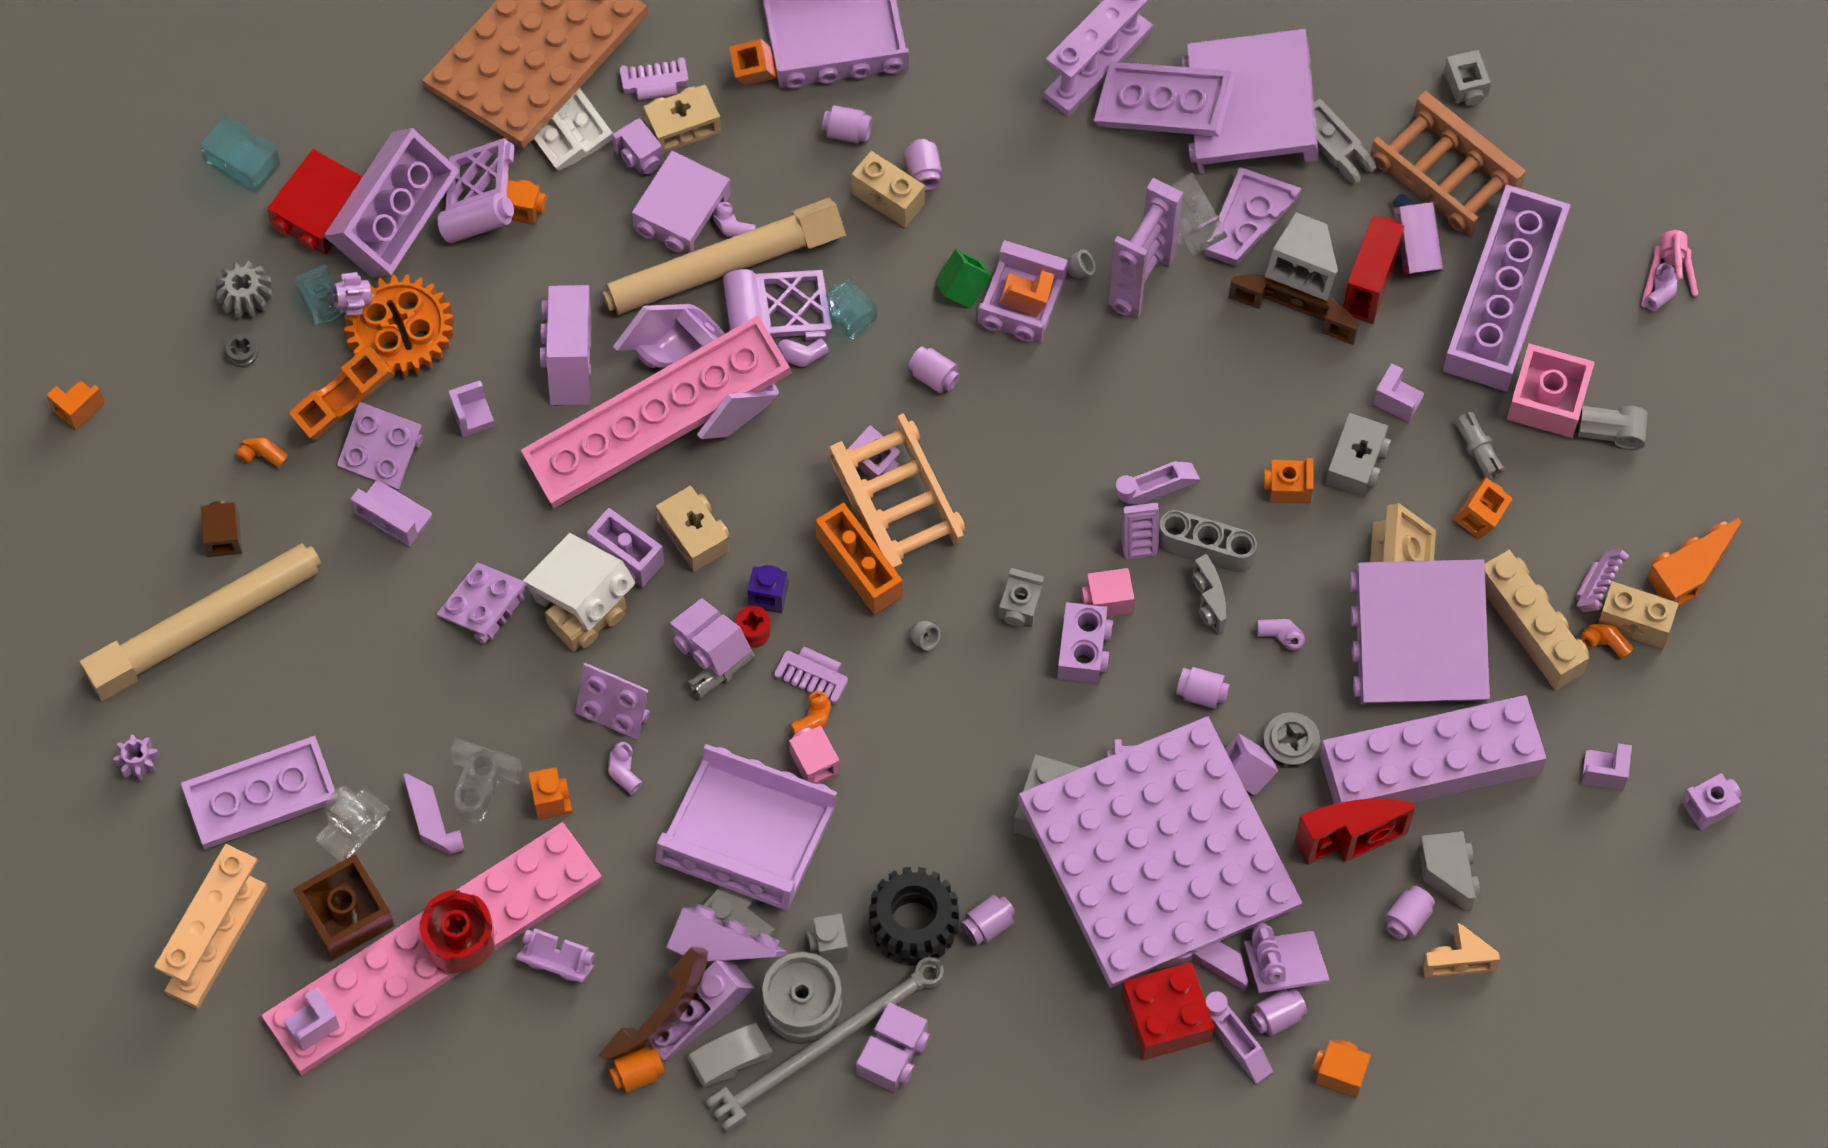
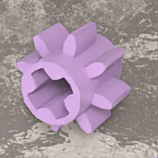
M357 272L341 274V281L333 283L332 296L335 308H343L346 316L363 314L362 307L371 305L369 281L361 280V276H358Z
M132 734L130 740L124 744L118 742L117 746L121 755H117L113 759L116 766H123L121 772L124 778L129 777L131 774L137 776L139 781H141L143 775L149 771L156 772L152 760L160 757L157 749H150L152 743L149 737L142 741L136 739L134 734Z

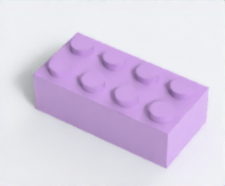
M413 128L394 131L324 234V237L371 278L392 275L460 170Z

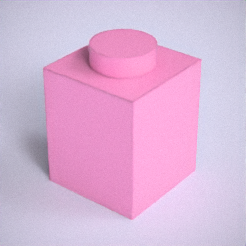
M1129 568L1088 573L1086 586L1081 587L1083 604L1107 607L1106 617L1133 613L1134 594Z
M821 725L814 729L804 728L795 733L793 738L789 740L790 755L804 780L815 784L840 774V760Z

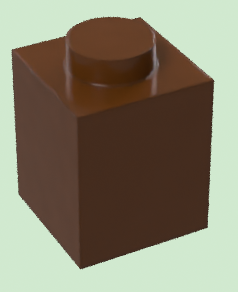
M214 501L210 505L201 506L203 544L207 557L242 554L240 517L236 503Z

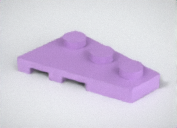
M1239 167L1205 249V256L1237 266L1301 196L1302 188Z

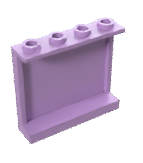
M763 0L779 88H799L805 84L818 82L832 83L838 79L851 77L861 79L871 74L884 72L894 74L901 70L909 69V50L905 47L896 0Z
M1306 29L1187 44L1188 56L1182 58L1183 67L1229 70L1235 75L1220 136L1194 134L1195 143H1189L1191 163H1197L1200 175L1205 174L1204 164L1300 152L1304 153L1305 162L1319 160L1310 54Z
M1484 559L1363 562L1356 564L1355 571L1349 572L1350 592H1356V606H1351L1350 620L1351 627H1357V641H1352V661L1358 662L1359 676H1353L1354 697L1360 698V705L1367 703L1434 701L1485 702L1489 700Z
M705 744L703 760L667 834L662 832L657 842L656 862L788 911L835 811L837 792L824 784L811 783L798 778L791 772H781L765 766L758 760H748L732 754L725 748H715Z

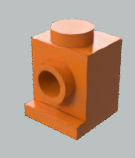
M508 174L506 197L511 200L514 207L512 220L535 225L538 213L543 214L545 211L547 194L540 193V186L534 185L530 181L510 180Z
M1306 458V461L1271 460L1270 469H1264L1263 490H1269L1270 502L1311 503L1313 494V458Z
M1486 477L1472 489L1452 519L1477 539H1480L1495 528L1513 498L1504 492L1500 485Z
M556 767L529 772L538 820L573 813L566 778L559 779Z

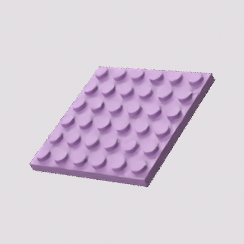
M1208 716L1021 792L1017 797L1110 988L1123 983L1125 980L1135 978L1255 927L1258 924L1295 910L1302 905V901Z

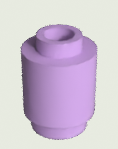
M833 105L831 111L826 110L824 113L822 130L827 131V138L856 144L859 141L867 142L871 131L872 116L865 115V111Z
M918 139L911 142L904 151L909 175L924 184L925 191L937 188L941 184L943 172L936 144L926 139Z
M921 346L913 354L908 364V369L913 372V377L938 393H943L945 390L951 391L960 378V374L957 373L958 365L932 348L926 349Z
M1192 667V670L1183 668L1176 695L1183 696L1184 701L1216 709L1218 703L1225 704L1230 684L1224 683L1225 675Z
M1412 886L1410 890H1405L1384 917L1388 932L1400 940L1404 938L1413 939L1433 913L1434 898L1418 886Z
M993 894L966 914V919L961 922V926L975 945H979L982 942L988 943L1014 924L1012 916L1015 914V910L1004 896L999 899Z
M1295 988L1289 991L1283 989L1254 1005L1255 1013L1251 1014V1018L1256 1029L1261 1034L1265 1032L1268 1036L1272 1037L1301 1022L1302 1016L1306 1015L1308 1010L1302 996Z

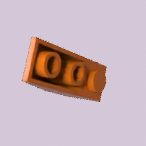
M1737 518L1730 523L1726 521L1720 522L1709 531L1708 535L1700 539L1697 536L1687 540L1680 547V550L1670 555L1669 552H1665L1655 558L1651 563L1652 567L1647 579L1659 597L1679 603L1678 607L1698 597L1736 537L1741 520Z

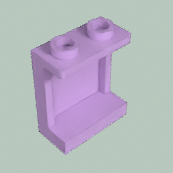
M671 151L632 211L633 227L641 236L663 242L667 248L675 253L683 252L688 254L694 252V242L720 202H727L731 196L730 178Z
M1004 240L1000 249L999 263L983 303H980L978 307L977 323L990 331L998 332L1001 330L1015 335V337L1022 341L1041 343L1067 276L1068 260ZM1042 270L1054 274L1047 304L1037 317L999 304L1005 279L1009 273L1034 281Z

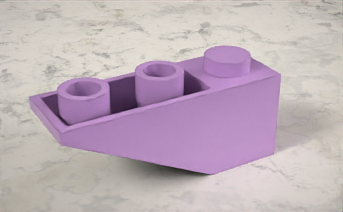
M697 904L696 908L682 909L667 944V948L681 955H684L690 947H704L708 951L707 961L783 957L788 952L778 947L779 941L762 933L756 937L746 932L748 929L747 925L733 919H728L727 922L715 917L717 914L715 910L701 904Z
M715 961L704 972L692 1001L681 1017L651 1046L656 1048L659 1056L664 1061L668 1060L728 1015L755 987L733 961Z

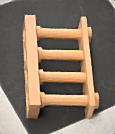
M904 413L898 415L894 423L897 431L853 451L851 448L846 450L841 441L830 446L827 452V457L861 526L896 572L899 571L902 565L901 559L904 558V554L948 534L953 544L957 545L964 536L962 531H965V525L958 512L953 513L917 441L920 439V434L915 423L912 420L908 422ZM904 444L912 460L911 462L869 481L866 479L861 480L856 470L859 467L858 463L897 445ZM915 474H919L927 492L885 511L881 509L876 511L871 501V498L874 497L873 493ZM934 504L942 520L941 523L899 542L896 540L891 541L886 531L889 528L888 524Z
M225 844L154 966L156 970L172 977L164 990L167 996L196 1010L201 1006L268 889L266 883L250 876L258 862L257 858L228 844Z

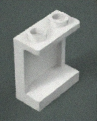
M571 533L523 580L526 582L527 588L537 603L544 607L550 602L577 616L582 626L587 630H591L635 585L633 577L622 560Z

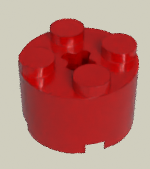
M449 890L436 895L427 903L421 917L419 930L425 952L436 966L449 974L466 972L480 966L492 954L495 943L493 922L487 905L480 897L474 894L463 893L460 890ZM458 928L461 933L456 934L452 931Z

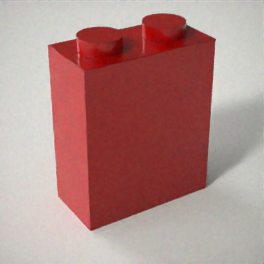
M312 149L267 207L270 225L279 234L284 236L289 234L298 239L299 243L307 250H317L326 255L333 244L324 237V234L363 176Z
M1372 216L1346 288L1343 307L1354 318L1374 324L1397 262L1405 225L1399 224L1392 218Z

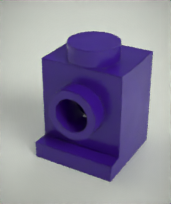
M772 565L753 566L747 590L748 606L755 605L762 607L765 611L783 613L789 586L787 572ZM758 596L775 598V600L759 598Z

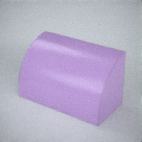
M1433 202L1394 208L1395 221L1405 225L1400 246L1403 275L1443 269Z

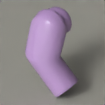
M1662 263L1656 268V275L1654 276L1655 291L1644 300L1646 307L1651 311L1658 310L1677 293L1676 275L1671 264Z
M821 338L808 346L789 339L781 340L777 345L786 362L799 367H805L829 353L828 346Z

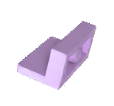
M379 480L375 481L367 493L358 488L350 499L354 514L408 547H411L432 519L431 511Z

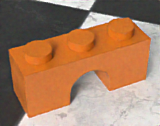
M365 346L341 367V373L332 382L318 391L314 390L288 412L310 439L318 441L356 409L359 402H364L395 375L373 348Z

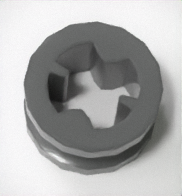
M246 333L234 334L226 342V353L232 365L244 368L253 364L257 359L256 344L250 335ZM247 346L248 353L239 352L236 354V347L243 349Z

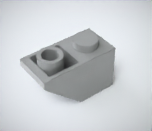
M1464 832L1421 836L1418 854L1423 882L1464 911L1472 910L1475 898L1480 896L1478 877L1471 875L1470 864L1474 862L1471 843H1465Z

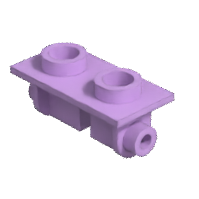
M536 928L534 931H526L523 938V943L526 945L516 956L517 960L526 962L528 966L534 969H545L557 973L565 980L582 983L593 970L594 965H592L595 953L590 952L589 947L564 940L561 950H558L556 945L559 937Z

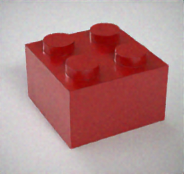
M1192 962L1123 981L1121 996L1143 1061L1212 1041L1214 1025Z

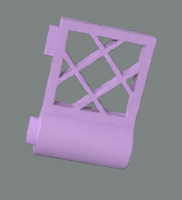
M505 138L449 157V161L459 170L461 165L469 162L473 163L462 177H460L459 171L447 189L446 209L438 215L439 231L448 243H455L508 225L511 222L514 207L511 200L506 196L509 163H512L514 159V145ZM498 153V157L490 167L484 165L493 154ZM482 168L486 172L473 186L470 182ZM495 177L496 189L483 193V190ZM466 187L470 188L471 191L466 197L458 201V197Z
M739 269L724 275L723 284L730 331L759 315L771 337L804 335L806 341L819 340L820 338L825 339L826 334H831L832 327L823 270L755 274L751 270ZM816 281L817 291L811 298L796 288L801 282ZM777 283L786 291L776 300L766 292L765 284ZM790 294L804 303V306L796 314L782 304ZM811 308L821 315L822 324H809L801 316ZM778 310L788 317L790 321L786 326L771 327L770 316Z

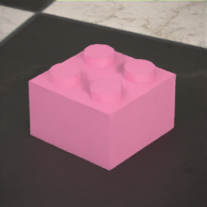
M1529 343L1507 420L1573 438L1595 362Z

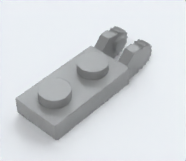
M1320 98L1315 101L1317 148L1335 167L1338 166L1344 178L1350 183L1356 184L1360 181L1361 176L1348 160L1354 155L1359 166L1368 173L1373 172L1377 165L1374 159L1362 147V142Z

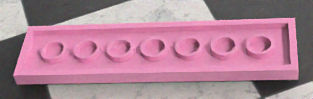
M759 315L521 449V452L553 508H556L706 423L727 394L758 393L792 374V371Z

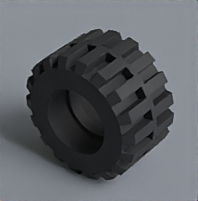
M905 867L901 875H898L895 870L889 874L888 882L882 879L878 883V891H873L871 904L869 905L870 933L873 934L875 945L877 947L882 946V953L886 957L894 954L895 962L902 964L903 959L910 960V965L917 966V960L932 957L934 954L940 958L945 954L946 946L951 948L954 943V935H957L959 922L958 898L955 892H951V884L947 880L940 882V874L935 871L931 875L926 874V868L918 867V872H911V867ZM919 903L927 906L934 913L935 918L928 926L912 930L899 925L893 918V914L905 904Z

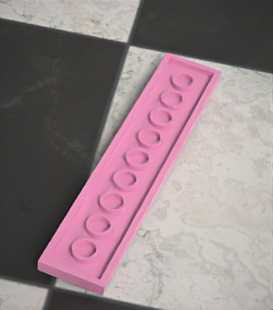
M561 822L457 890L471 895L474 894L480 897L487 905L495 932V951L602 882L603 879L566 825ZM423 912L261 1015L263 1021L301 1076L461 973L449 974L436 966L427 956L419 930ZM458 928L452 931L456 934L461 933ZM318 988L335 1013L340 1028L303 1051L286 1027L285 1019L307 1006L305 995Z

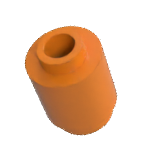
M644 1047L613 1060L614 1068L609 1069L615 1088L620 1089L623 1087L626 1094L657 1082L658 1077L665 1074L662 1061L655 1047L648 1050Z

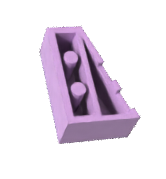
M589 285L549 286L548 300H542V320H547V324H541L542 344H547V347L540 348L541 368H547L550 406L591 405L589 376H591V303Z

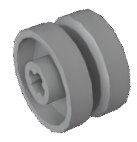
M808 952L790 953L775 961L766 972L762 985L765 1019L776 1034L788 1041L807 1043L817 1041L835 1027L842 1010V990L840 977L830 962L820 955Z

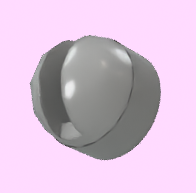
M1080 250L1068 258L1067 271L1070 276L1083 279L1095 273V262L1088 251Z
M918 621L915 623L914 629L910 630V638L917 647L927 651L931 650L940 640V628L930 621Z

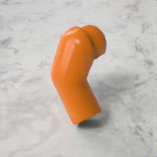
M263 437L245 439L240 443L241 447L236 450L237 458L244 463H250L254 457L263 456L277 468L282 465L289 455L270 440Z
M1591 624L1584 629L1580 638L1587 648H1593L1597 645H1609L1620 659L1624 658L1634 649L1614 625Z
M816 691L809 696L810 705L807 716L790 723L793 734L804 728L814 729L820 725L823 728L827 724L831 711V702L824 692Z

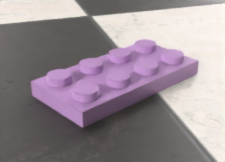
M1110 62L1094 122L1098 127L1220 136L1235 75L1229 70Z
M315 736L181 783L204 850L339 802Z

